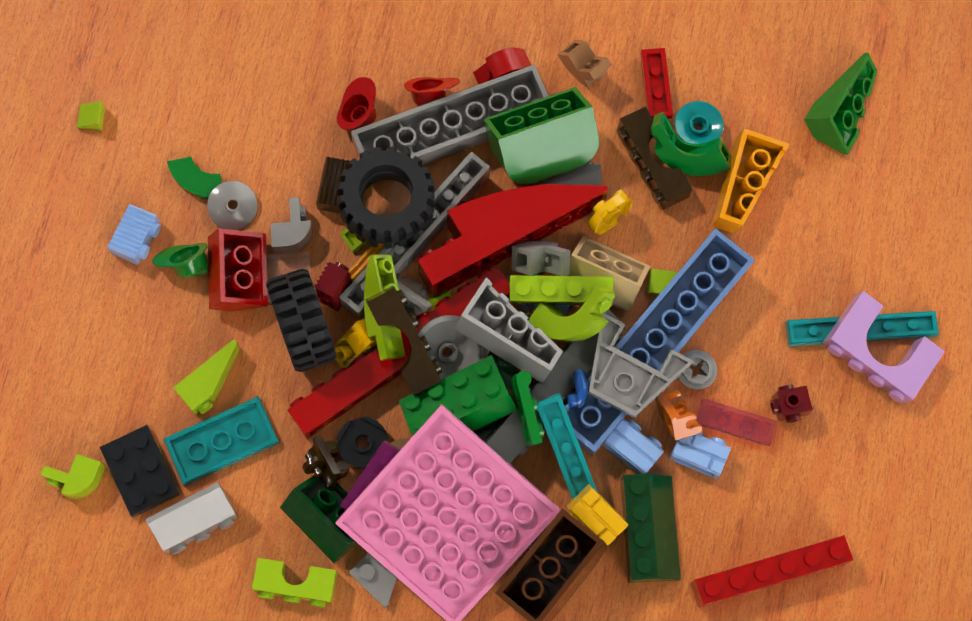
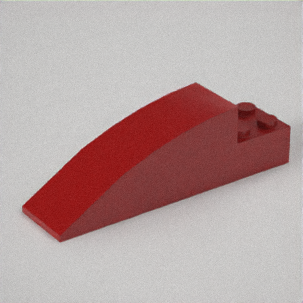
M544 184L493 193L447 210V227L453 237L444 241L442 247L436 250L429 249L420 255L418 259V274L432 297L437 296V294L446 289L449 291L477 276L483 270L512 257V246L529 241H541L593 213V208L598 202L606 201L609 189L603 185Z

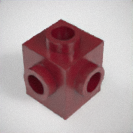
M792 384L781 386L770 400L772 413L777 415L778 421L786 420V423L802 420V416H807L813 411L807 386L796 388Z

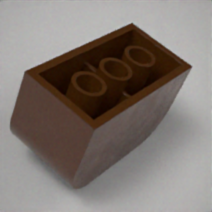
M562 508L495 594L528 621H552L597 565L605 553L607 545L601 538Z

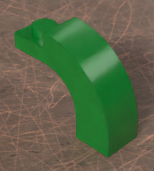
M664 112L654 115L651 126L652 135L657 140L654 151L666 165L673 169L681 168L684 174L694 176L713 175L730 169L732 156L721 137L702 144L688 143L677 136Z

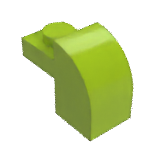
M76 454L69 473L44 466L40 476L47 480L46 484L61 489L62 485H64L61 494L67 498L77 499L91 494L98 487L106 466L100 461Z

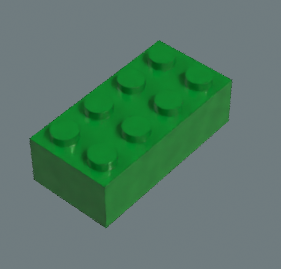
M492 355L441 379V382L415 395L412 393L398 400L412 436L441 404L472 431L480 429L518 410L504 376Z

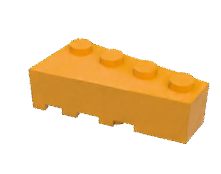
M745 128L739 133L734 141L730 169L726 170L711 226L735 234L744 225L790 144Z

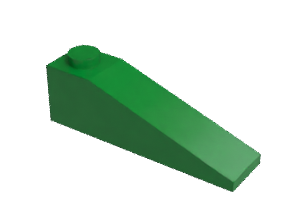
M864 53L812 105L804 119L815 139L843 155L850 152L858 138L860 130L857 128L859 118H864L866 111L863 108L865 97L870 96L877 74V69L869 53Z

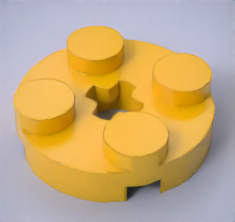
M619 190L607 202L602 200L594 206L593 211L595 214L588 220L587 225L595 234L602 235L619 223L617 219L621 214L625 217L629 213L633 202L623 190Z

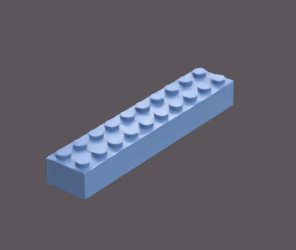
M715 228L615 348L660 371L670 350L680 352L750 268L755 259ZM591 376L587 380L588 387L590 385ZM587 393L582 407L570 408L568 403L565 406L580 447L591 456L595 454L627 415Z

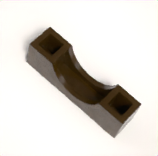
M645 106L620 118L617 134L622 142L625 141L629 147L628 153L634 163H638L643 181L649 183L652 188L651 194L657 204L660 203L664 210L689 198L693 189L681 168L672 169L664 167L652 157L649 150V142L653 138L651 132L653 118Z
M391 286L365 299L378 326H394L403 331L408 337L410 353L407 361L400 369L413 395L441 382L439 374L443 373L437 359L431 361L427 351L431 350V347L425 335L419 337L415 328L420 325L413 312L407 313L404 305L408 302L402 290L396 291L394 286Z

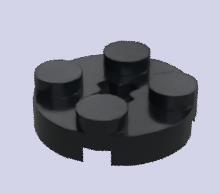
M360 417L359 419L348 421L340 429L337 437L338 451L342 459L349 466L356 469H365L384 440L388 442V436L384 427L378 421L369 417ZM364 437H367L369 447H364L362 450L358 449L359 444L356 440H362Z

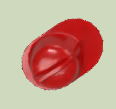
M359 77L346 88L336 118L337 124L341 129L356 130L374 123L376 119V109L374 107L376 86L370 78Z
M420 77L407 81L404 87L407 91L411 92L414 103L417 106H422L446 97L447 89L458 85L460 80L458 78Z

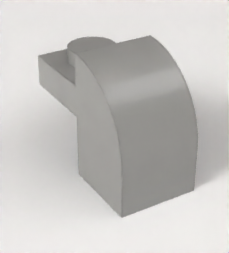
M299 197L289 198L291 222L270 223L274 255L298 252L309 243L312 237L313 227L311 220H307L306 206H301Z
M529 241L512 246V270L530 276L543 271L559 276L570 275V250L560 248L558 243L550 241Z

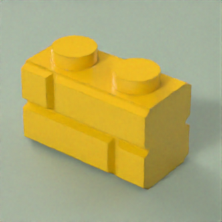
M590 484L567 505L568 510L571 512L570 515L601 538L607 546L628 526L627 521Z

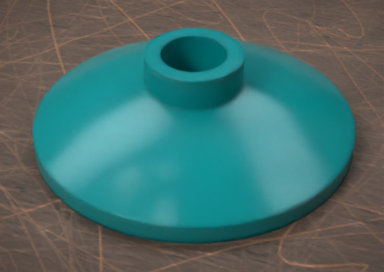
M704 101L687 103L678 111L675 118V129L678 136L688 143H706L719 138L723 132L724 122L721 113L716 107ZM694 125H700L702 130H696Z

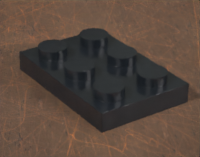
M148 425L100 447L132 518L180 495Z

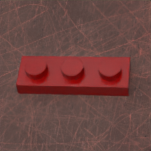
M665 48L641 49L640 58L646 108L653 119L654 115L664 112L667 119H672L673 109Z

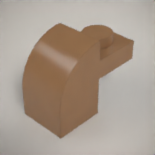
M574 40L558 54L567 70L581 84L588 87L596 80L602 78L606 74V70L612 65L607 57L595 56L587 42L583 40Z

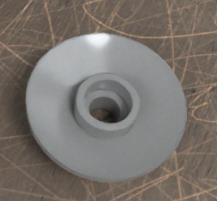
M238 181L223 182L210 193L207 203L208 213L217 226L223 229L240 230L248 226L255 218L257 199L254 192L247 185ZM231 200L236 201L238 204L237 208L230 209L228 202Z

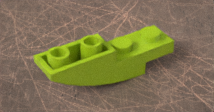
M391 255L369 256L364 285V312L368 338H376L380 360L400 359L406 356L400 329L389 325L378 326L365 300L391 286H394L396 291L399 290Z

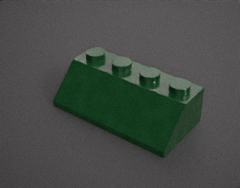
M657 474L623 475L620 479L623 518L628 523V526L624 529L628 583L681 580L672 476Z

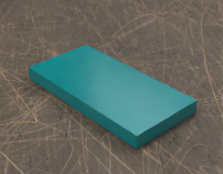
M259 396L163 438L183 486L280 444Z

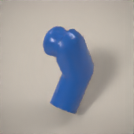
M576 370L572 374L576 394H569L567 396L570 408H580L585 403L589 387L584 370Z

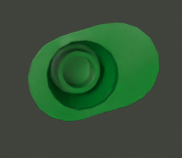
M207 243L172 246L159 252L152 261L157 267H171L182 278L200 276L208 272L207 258L204 253L208 246Z

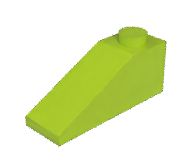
M235 339L173 387L195 415L199 413L204 414L213 407V402L217 399L240 351V347Z

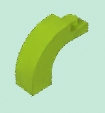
M596 286L582 307L570 316L563 314L553 304L540 302L528 321L551 339L569 342L582 341L596 335L606 326L608 321L602 315L609 310L616 294L609 288Z

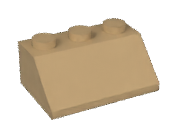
M583 236L571 254L570 275L567 276L613 277V292L616 294L613 299V306L630 311L651 266Z

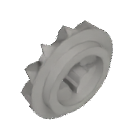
M692 350L685 353L683 356L694 361L691 365L692 367H696L702 362L700 371L703 375L698 374L696 377L691 378L693 370L689 367L678 377L679 381L686 388L695 389L696 391L708 388L717 376L715 360L711 355L701 350Z

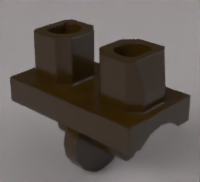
M321 436L314 437V445L305 455L307 461L303 464L302 469L306 474L314 473L316 478L321 477L327 489L334 488L337 480L347 476L349 466L344 460L334 461L333 458L337 457L339 452L334 440L324 442Z

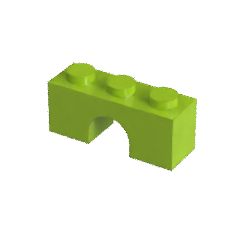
M257 558L252 590L258 592L257 597L273 599L274 595L283 596V601L299 604L300 599L310 601V606L325 608L326 603H333L338 575L336 570L310 566L307 579L299 585H291L285 580L286 564L284 562Z

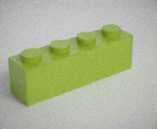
M510 275V303L539 305L542 302L553 305H583L596 286L609 288L613 291V277Z

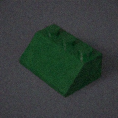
M313 475L295 487L280 508L335 563L358 544L335 524L337 519L346 511L340 504L348 493L337 482L334 488L327 489L321 477L316 478Z

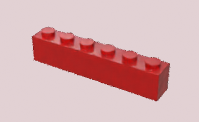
M843 535L698 578L692 581L691 585L698 607L701 608L845 565L853 561V557L846 537Z

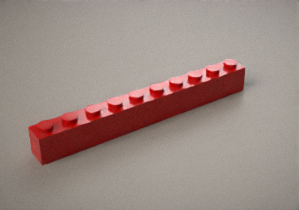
M497 266L492 270L489 268L483 270L477 276L478 279L471 284L469 282L463 284L457 289V294L451 298L449 296L444 297L436 304L437 307L430 312L427 310L418 315L416 319L420 326L415 328L417 333L426 323L437 317L445 315L461 317L485 278L493 283L492 287L499 294L503 293L508 299H510V283ZM400 330L405 357L380 360L376 344L374 351L368 355L366 353L361 354L348 369H345V367L339 369L332 375V380L326 384L324 382L317 384L311 390L312 393L305 398L299 397L290 404L291 408L287 411L306 439L312 437L402 374L400 368L405 364L410 353L409 339L403 331Z

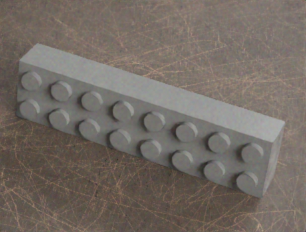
M531 65L351 131L352 141L359 159L360 153L364 151L370 154L374 152L373 148L381 147V151L388 150V146L396 147V152L401 153L403 149L409 151L410 157L413 159L414 156H417L422 160L423 166L488 142L483 119L548 97V94L535 65Z

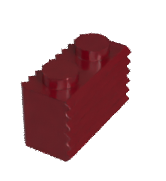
M329 262L327 267H324L325 271H322V275L319 276L320 280H317V284L314 286L319 302L339 312L341 308L339 297L351 285V274L348 272L349 268L339 262L335 264Z

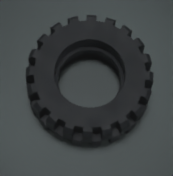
M388 146V150L381 151V147L373 148V153L368 154L367 151L360 153L358 161L353 158L348 163L349 169L343 170L340 176L341 182L338 183L337 188L340 214L343 222L346 223L347 229L351 234L356 233L357 239L364 243L368 240L370 246L376 248L379 243L384 244L385 249L392 248L394 243H399L401 247L407 245V239L411 238L414 241L420 237V230L425 231L429 226V219H432L434 214V182L431 179L427 166L423 167L422 160L417 156H414L412 159L409 151L403 149L401 153L396 152V147ZM394 180L402 183L409 189L411 199L407 207L401 212L390 216H381L370 212L364 206L363 194L369 186L378 181Z
M299 269L269 279L266 283L267 290L295 371L303 372L333 362L337 357L309 271L307 269Z

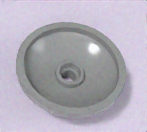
M445 315L437 317L426 323L418 332L419 337L425 335L431 347V350L427 351L431 361L437 359L443 373L439 374L440 379L488 357V349L454 329L460 316ZM450 347V354L444 356L442 353L443 349Z

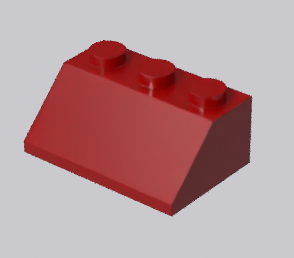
M219 228L208 236L210 310L239 311L268 306L266 233Z

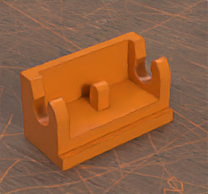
M676 390L658 395L656 402L659 416L674 439L679 440L701 433L702 427L696 421L697 416L695 413L689 411L684 401L675 404L671 403L673 398H678L682 395L680 391Z

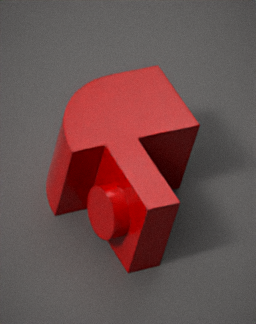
M506 48L486 57V63L475 70L473 74L479 85L531 66V63L524 49Z

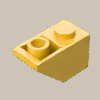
M365 319L357 321L334 345L337 355L335 360L341 368L345 367V369H348L354 364L353 361L363 353L368 355L375 350L376 338H368Z

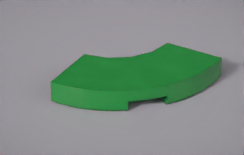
M191 156L167 161L169 170L178 185L198 198L208 200L212 190L222 183L220 174H209L201 171L194 164Z

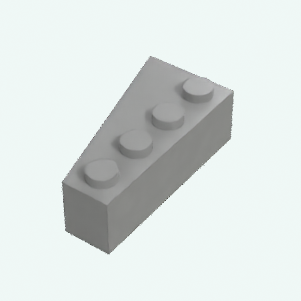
M485 278L454 329L518 369L529 372L531 377L544 383L563 351L539 328L536 329L527 320L528 317L522 311L518 312L509 303V299L503 293L499 294L492 287L493 283Z

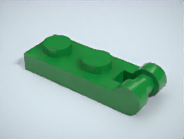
M521 371L512 377L511 385L526 446L529 447L542 443L544 430L541 422H537L535 414L538 410L537 402L534 396L531 397L528 386L532 380L531 375L527 371Z

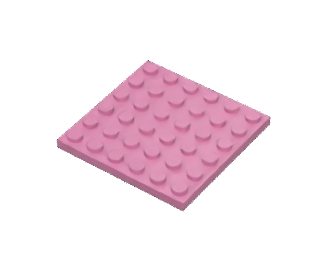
M441 404L337 519L335 524L446 621H461L552 522L561 509Z

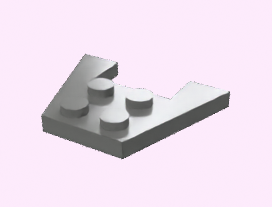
M603 313L602 316L608 323L598 333L588 393L635 418L689 368L694 361L671 349L660 371L648 366L614 347L625 324Z

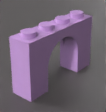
M862 291L853 297L823 341V344L828 347L827 349L831 354L842 357L849 362L848 366L868 376V380L873 385L888 391L889 396L893 400L900 403L911 401L915 398L945 351L924 336L914 341L897 366H886L879 363L870 354L866 337L869 327L883 308V305Z

